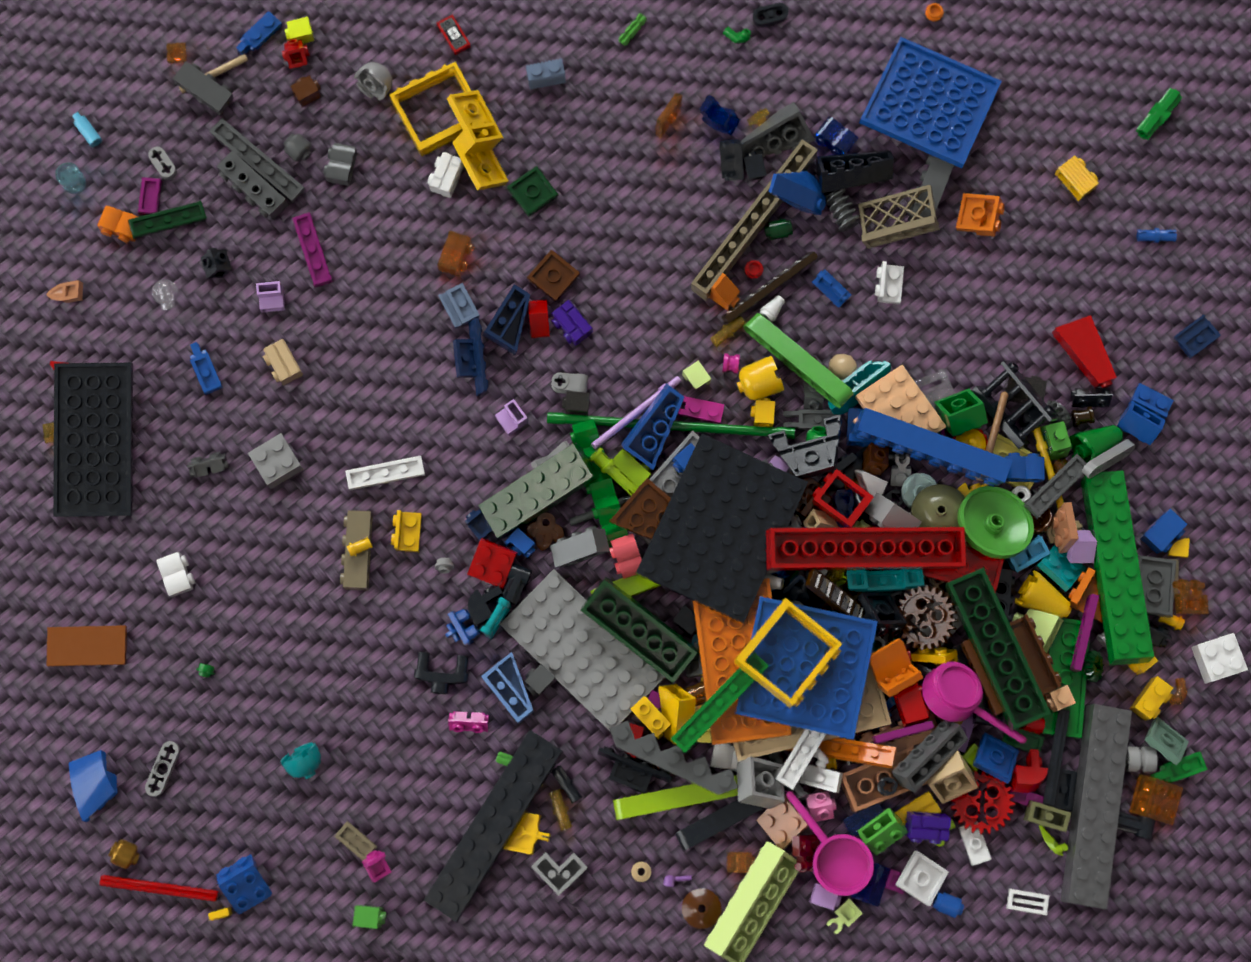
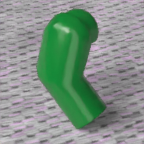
M729 26L723 32L734 43L747 42L751 36V32L748 29L736 33Z

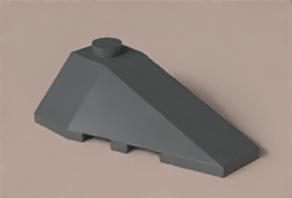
M794 102L777 111L741 140L743 158L746 157L745 154L756 152V154L762 153V157L773 153L780 154L785 150L792 149L793 151L802 139L807 143L815 140Z

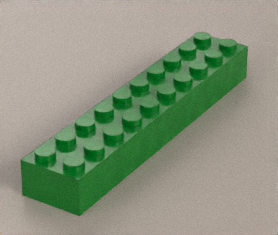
M1124 471L1100 472L1090 479L1084 475L1081 480L1088 530L1097 540L1094 570L1096 571L1095 576L1109 665L1149 663L1154 657Z

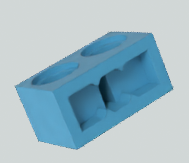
M1033 534L1029 545L1020 554L1007 558L1006 561L1010 569L1019 572L1049 555L1050 551L1042 536Z

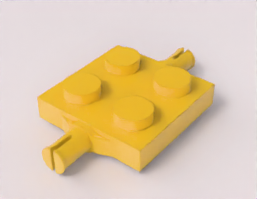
M525 813L503 849L533 855L535 844L538 840L549 842L550 838L543 836L550 837L551 834L539 832L541 815Z

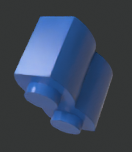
M1009 453L1008 456L1004 457L1013 460L1006 482L1040 483L1045 480L1044 457H1040L1039 454L1030 453L1027 456H1020V453Z

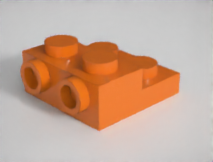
M963 193L956 225L957 231L976 232L977 235L995 237L996 232H1000L1001 229L999 216L1004 214L1005 204L1002 203L1000 196Z

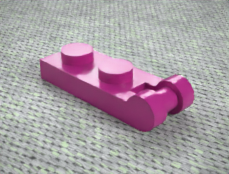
M684 396L685 398L682 403L686 404L685 409L680 408L677 415L721 424L724 404Z

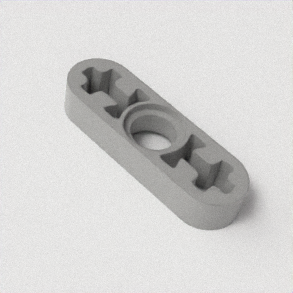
M168 741L162 745L145 785V791L148 795L158 797L163 794L180 755L181 749L177 743ZM173 745L175 753H171L168 758L171 759L172 762L170 763L169 761L161 760L162 757L167 758L168 751H166V748H171V746ZM162 763L168 766V771L164 775L158 773V766ZM154 776L164 778V781L159 780L157 784L160 787L159 791L152 793L153 789L150 786L151 784L155 785L157 782Z

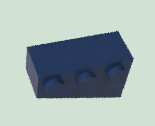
M514 284L483 333L484 337L513 355L516 354L530 294Z

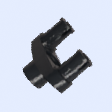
M418 652L417 669L414 670V678L432 683L431 693L447 695L449 685L468 683V656L457 655L455 673L448 674L430 672L428 670L430 653Z

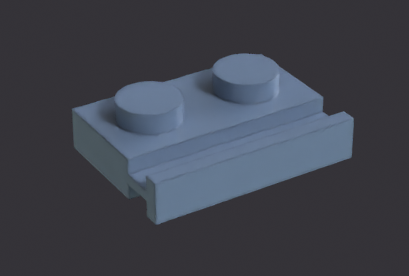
M463 283L438 295L455 329L469 323L474 318L480 317Z

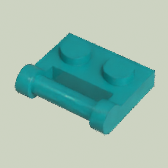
M502 597L497 601L498 605L485 626L483 625L480 629L491 640L512 607L511 603Z

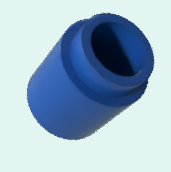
M938 892L934 899L933 907L938 912L956 918L957 915H961L964 904H962V899L945 892Z

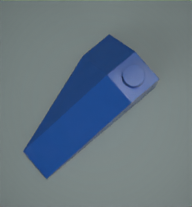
M807 171L773 174L769 193L801 212L821 215L822 210L825 208L826 196L821 192L815 176Z

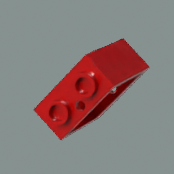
M836 469L834 473L829 472L823 481L826 483L822 489L818 486L814 491L812 503L843 527L851 528L874 496ZM836 478L863 497L848 519L821 499Z

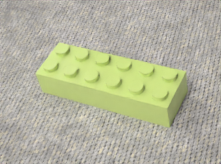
M767 841L761 848L755 862L750 866L744 880L739 884L738 890L729 901L722 916L718 919V923L712 933L709 934L704 946L729 962H745L799 872L794 867L796 859Z

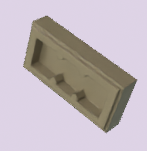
M349 821L334 836L362 861L367 858V854L375 851L378 847Z

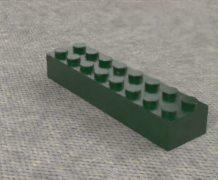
M984 567L948 582L945 585L947 593L951 597L952 603L955 604L954 608L958 611V617L999 700L1010 730L1013 731L1050 715L1049 707Z

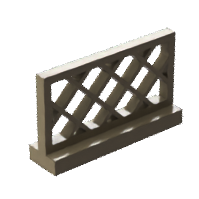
M931 185L858 204L863 233L861 237L867 249L940 230ZM928 192V197L924 202L917 199L921 193ZM908 197L911 200L906 207L899 204L903 198ZM891 202L893 205L888 212L881 209L884 203ZM914 202L921 204L916 213L909 210ZM897 206L903 209L898 218L891 215ZM873 207L875 210L871 216L865 215L864 209ZM926 207L931 210V216L923 218L920 214ZM879 211L885 214L880 223L874 220ZM908 212L913 215V218L905 223L902 219ZM889 217L895 220L891 227L884 226ZM871 222L878 225L874 231L867 233V227Z

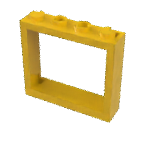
M456 62L449 65L445 64L437 71H430L425 77L419 80H412L407 86L396 88L397 91L389 94L392 104L421 157L454 141L462 133L463 129L460 123H457L420 142L400 102L452 76H455L463 92L471 91Z
M785 598L735 659L734 663L791 708L794 704L798 706L804 699L802 693L806 689L810 691L817 681L814 678L818 673L823 675L828 669L829 665L826 663L830 658L835 660L840 654L841 650L838 648L842 643ZM785 612L830 647V650L791 698L745 662Z

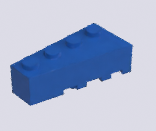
M667 383L621 443L622 447L654 470L657 459L661 454L663 445L685 397Z

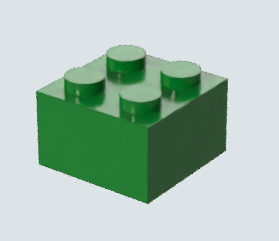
M970 389L934 402L937 414L947 426L945 429L952 436L962 435L966 431L980 428L988 423L984 403Z

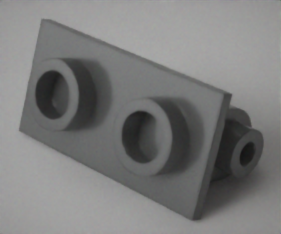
M215 452L210 454L208 458L202 459L200 456L190 459L191 462L187 464V468L192 467L189 470L190 476L197 478L208 475L207 467L211 468L212 473L225 471L226 468H229L227 460H223L226 457V453Z

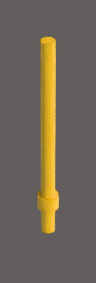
M1038 427L1033 431L1037 442L1035 445L1037 452H1040L1041 457H1044L1045 470L1050 480L1055 473L1047 451L1049 449L1047 441H1044L1041 429ZM1062 496L1056 501L1058 509L1064 503Z

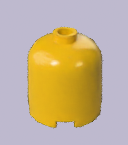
M772 356L751 363L740 370L737 386L739 392H744L750 400H759L784 391L781 378L775 375L774 371L778 369Z

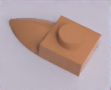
M77 280L58 284L46 296L52 300L65 303L81 301L83 282Z

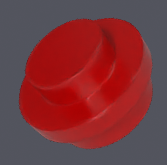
M751 260L745 265V274L751 279H757L763 273V265L757 260Z

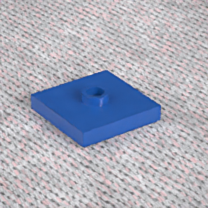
M984 733L981 736L972 766L1008 784L1012 778L1019 750Z

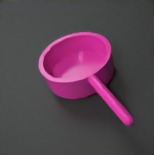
M946 662L930 671L924 678L922 684L923 698L929 709L941 719L950 722H961L968 719L974 712L1018 742L1026 743L1027 739L1016 730L1011 731L1008 725L979 707L983 697L982 684L975 672L968 666L959 662Z
M788 791L786 797L821 841L813 859L814 874L820 885L833 894L843 896L852 895L862 890L869 883L874 869L873 857L869 848L860 839L851 835L840 834L828 838L792 791Z

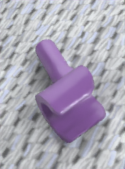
M667 875L664 878L663 885L674 887L675 881H690L692 876Z

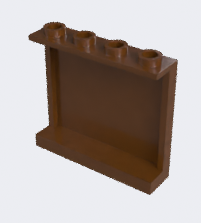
M1026 614L1010 622L1042 695L1062 687L1060 684L1062 682L1061 677L1057 671L1054 672L1052 667L1053 660L1049 654L1045 653L1043 648L1045 646L1044 641L1035 632L1036 625L1034 620ZM970 639L962 642L960 646L971 670L975 672L982 684L983 695L992 715L996 716L1003 713L1004 711Z

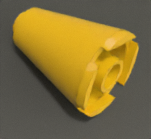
M1034 570V576L1029 575L1020 587L1018 593L1021 596L1019 599L1015 598V604L1027 609L1053 614L1061 619L1063 617L1067 618L1072 610L1070 607L1071 603L1039 572Z

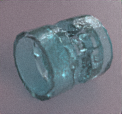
M70 162L62 163L56 169V180L66 192L77 194L85 188V176L75 164Z

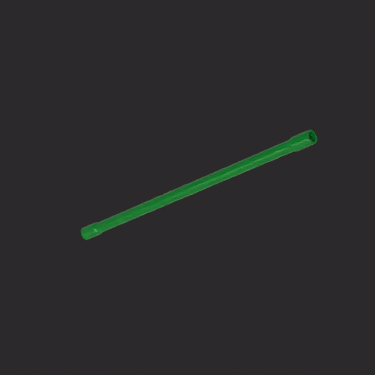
M556 412L547 413V423L577 424L594 419L596 426L613 427L623 419L619 417L572 415ZM634 419L625 427L633 428L639 419ZM674 421L670 429L673 431L692 432L693 430L694 432L766 437H768V434L785 430L787 439H794L795 428L789 427L774 428Z

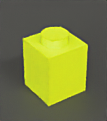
M308 17L286 22L288 29H285L287 40L302 39L303 43L314 41Z

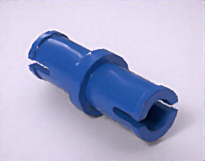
M1154 228V230L1138 229L1137 241H1154V243H1159V241L1176 242L1177 231L1176 229L1160 230L1159 228Z

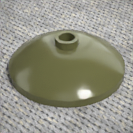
M932 485L923 489L915 497L911 508V515L922 521L919 527H959L958 509L965 497L960 491L949 485ZM943 507L945 512H938V508Z

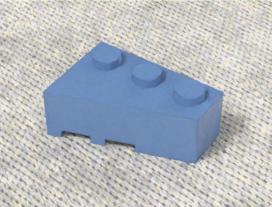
M511 652L481 677L516 722L520 724L534 711L514 655Z

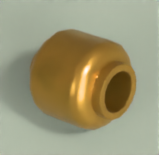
M121 839L118 842H114L108 856L111 857L110 862L112 864L127 869L131 864H136L140 854L137 853V845Z

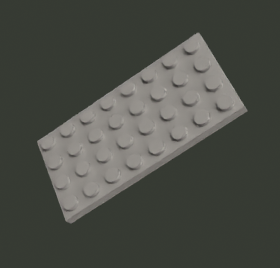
M553 569L501 622L500 626L539 664H542L570 694L609 730L610 727L621 724L632 712L631 708L642 697H647L665 677L580 611L586 599Z

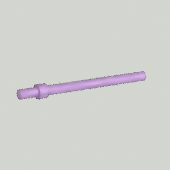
M676 376L668 384L674 388L681 383V379ZM664 383L660 386L655 394L592 442V447L594 449L600 447L647 410L666 384Z

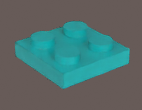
M1054 544L1049 550L1050 554L1043 557L1037 566L1066 592L1086 567L1082 563H1070L1067 559V553H1059L1058 547Z

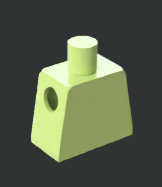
M1029 609L1026 614L1034 620L1036 625L1035 632L1037 636L1040 635L1045 644L1043 648L1045 653H1047L1063 620L1053 614ZM1016 612L1012 621L1019 619L1024 615L1019 612Z

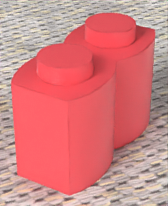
M633 534L612 540V547L609 549L612 559H617V563H614L617 574H622L623 579L637 575L636 571L642 559Z

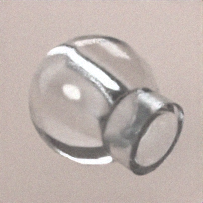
M168 279L157 281L152 288V296L160 304L161 310L176 308L175 301L178 297V287L173 281Z

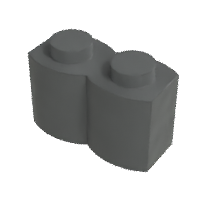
M334 143L333 147L329 148L328 159L330 160L328 165H325L323 171L327 182L346 186L350 185L357 157L356 147Z

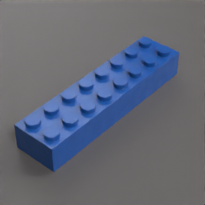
M864 408L859 412L852 432L859 440L867 441L868 439L875 441L874 445L882 448H885V446L893 448L892 451L898 454H911L910 458L918 461L922 459L927 460L929 465L947 467V471L951 473H964L966 478L983 480V484L992 487L1005 483L1013 461L868 408Z

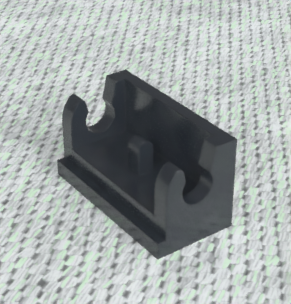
M740 139L719 141L722 179L725 178V181L744 180L742 143Z

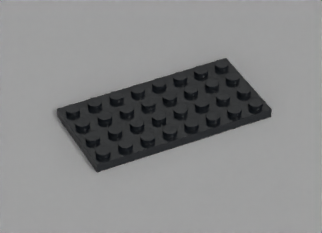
M54 363L53 517L132 516L133 363Z

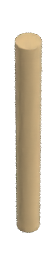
M243 54L207 73L216 77L248 61V59ZM179 87L182 94L186 92L184 89Z

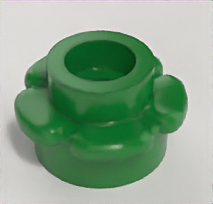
M199 663V667L196 668L199 671L198 675L210 678V675L215 674V667L208 664Z

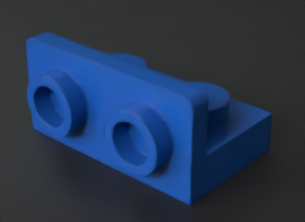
M1139 383L1128 404L1134 401L1161 418L1166 419L1174 400Z

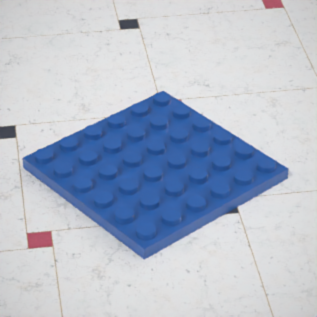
M900 37L859 123L963 168L1002 81Z
M760 596L751 640L782 601ZM794 604L842 643L838 648L841 650L840 654L835 660L830 658L826 663L829 665L828 669L823 675L818 673L814 678L817 681L810 691L806 689L802 693L804 699L798 706L794 704L789 708L755 680L739 697L735 714L854 740L878 621ZM785 612L750 656L755 652L769 666L761 675L791 698L830 650V647Z

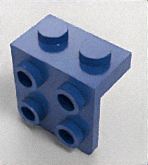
M251 854L240 858L235 864L223 868L216 874L219 888L238 914H242L272 895L271 889L257 870L255 859Z

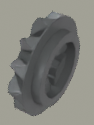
M1051 400L1046 403L1055 409L1058 422L1064 421L1065 425L1071 422L1069 412L1060 403Z

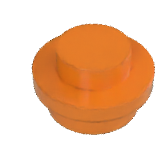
M938 3L928 5L925 10L927 19L934 22L939 21L944 14L943 8Z

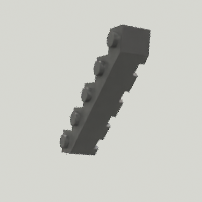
M628 721L609 728L616 748L714 794L720 795L738 788L731 769L712 776L705 757L686 764L682 750L678 746L660 751L654 733L635 739Z

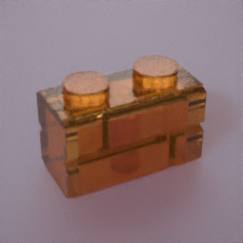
M449 231L437 264L438 270L458 277L461 271L465 272L468 264L465 260L467 255L472 254L474 244H472L469 236Z

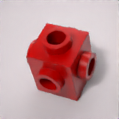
M302 39L287 41L284 44L285 50L282 51L284 62L288 61L289 68H299L308 65L307 56H310L307 45H303Z

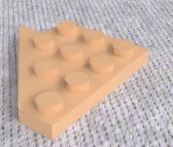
M903 365L855 396L863 409L868 408L935 433H939L947 427Z

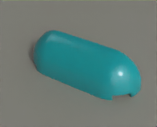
M871 360L846 377L843 382L852 389L854 395L841 408H837L828 401L831 412L834 415H842L848 412L849 408L856 406L859 402L855 396L890 373L891 364L884 360L883 362H872Z

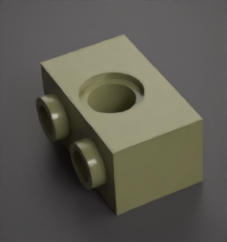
M1029 801L1023 820L1066 832L1071 813L1038 802Z

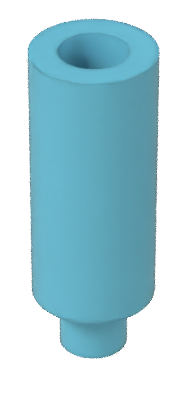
M78 112L73 114L74 125L91 147L100 144L102 138L85 116H81Z

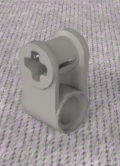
M556 373L552 377L551 387L556 393L586 396L588 376L585 374ZM558 380H562V386H558Z

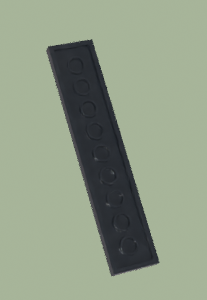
M529 730L424 901L453 921H459L564 752L563 750L532 730Z

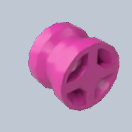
M724 353L722 372L732 371L733 373H738L740 355L730 356L728 353Z

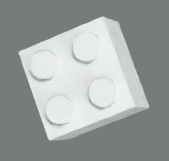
M1234 633L1191 647L1205 684L1248 670Z

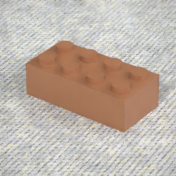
M914 746L896 752L893 769L865 764L843 773L841 785L852 813L910 791L899 785L892 771L915 749ZM886 777L895 779L898 785L896 792L889 796H883L877 789L878 782ZM885 782L883 789L890 792L891 783L887 784Z

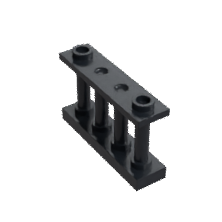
M1010 360L1002 361L1001 365L1005 370L987 387L983 385L975 386L971 391L984 403L986 411L994 419L999 401H995L991 396L992 391L1011 375L1017 382V385L1008 392L1007 403L1021 390L1027 394L1029 399L1012 415H1007L1004 412L1000 427L1018 449H1023L1030 444L1028 435L1046 419L1051 422L1056 421L1058 417L1055 415V409L1044 402L1018 371V365ZM1035 404L1042 413L1023 430H1019L1015 425L1016 420Z

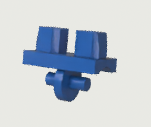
M462 609L457 612L452 611L448 613L452 623L446 625L449 629V632L445 634L446 637H453L455 642L462 639L464 645L473 643V639L480 634V631L475 624L468 628L464 625L463 622L471 618L468 610Z

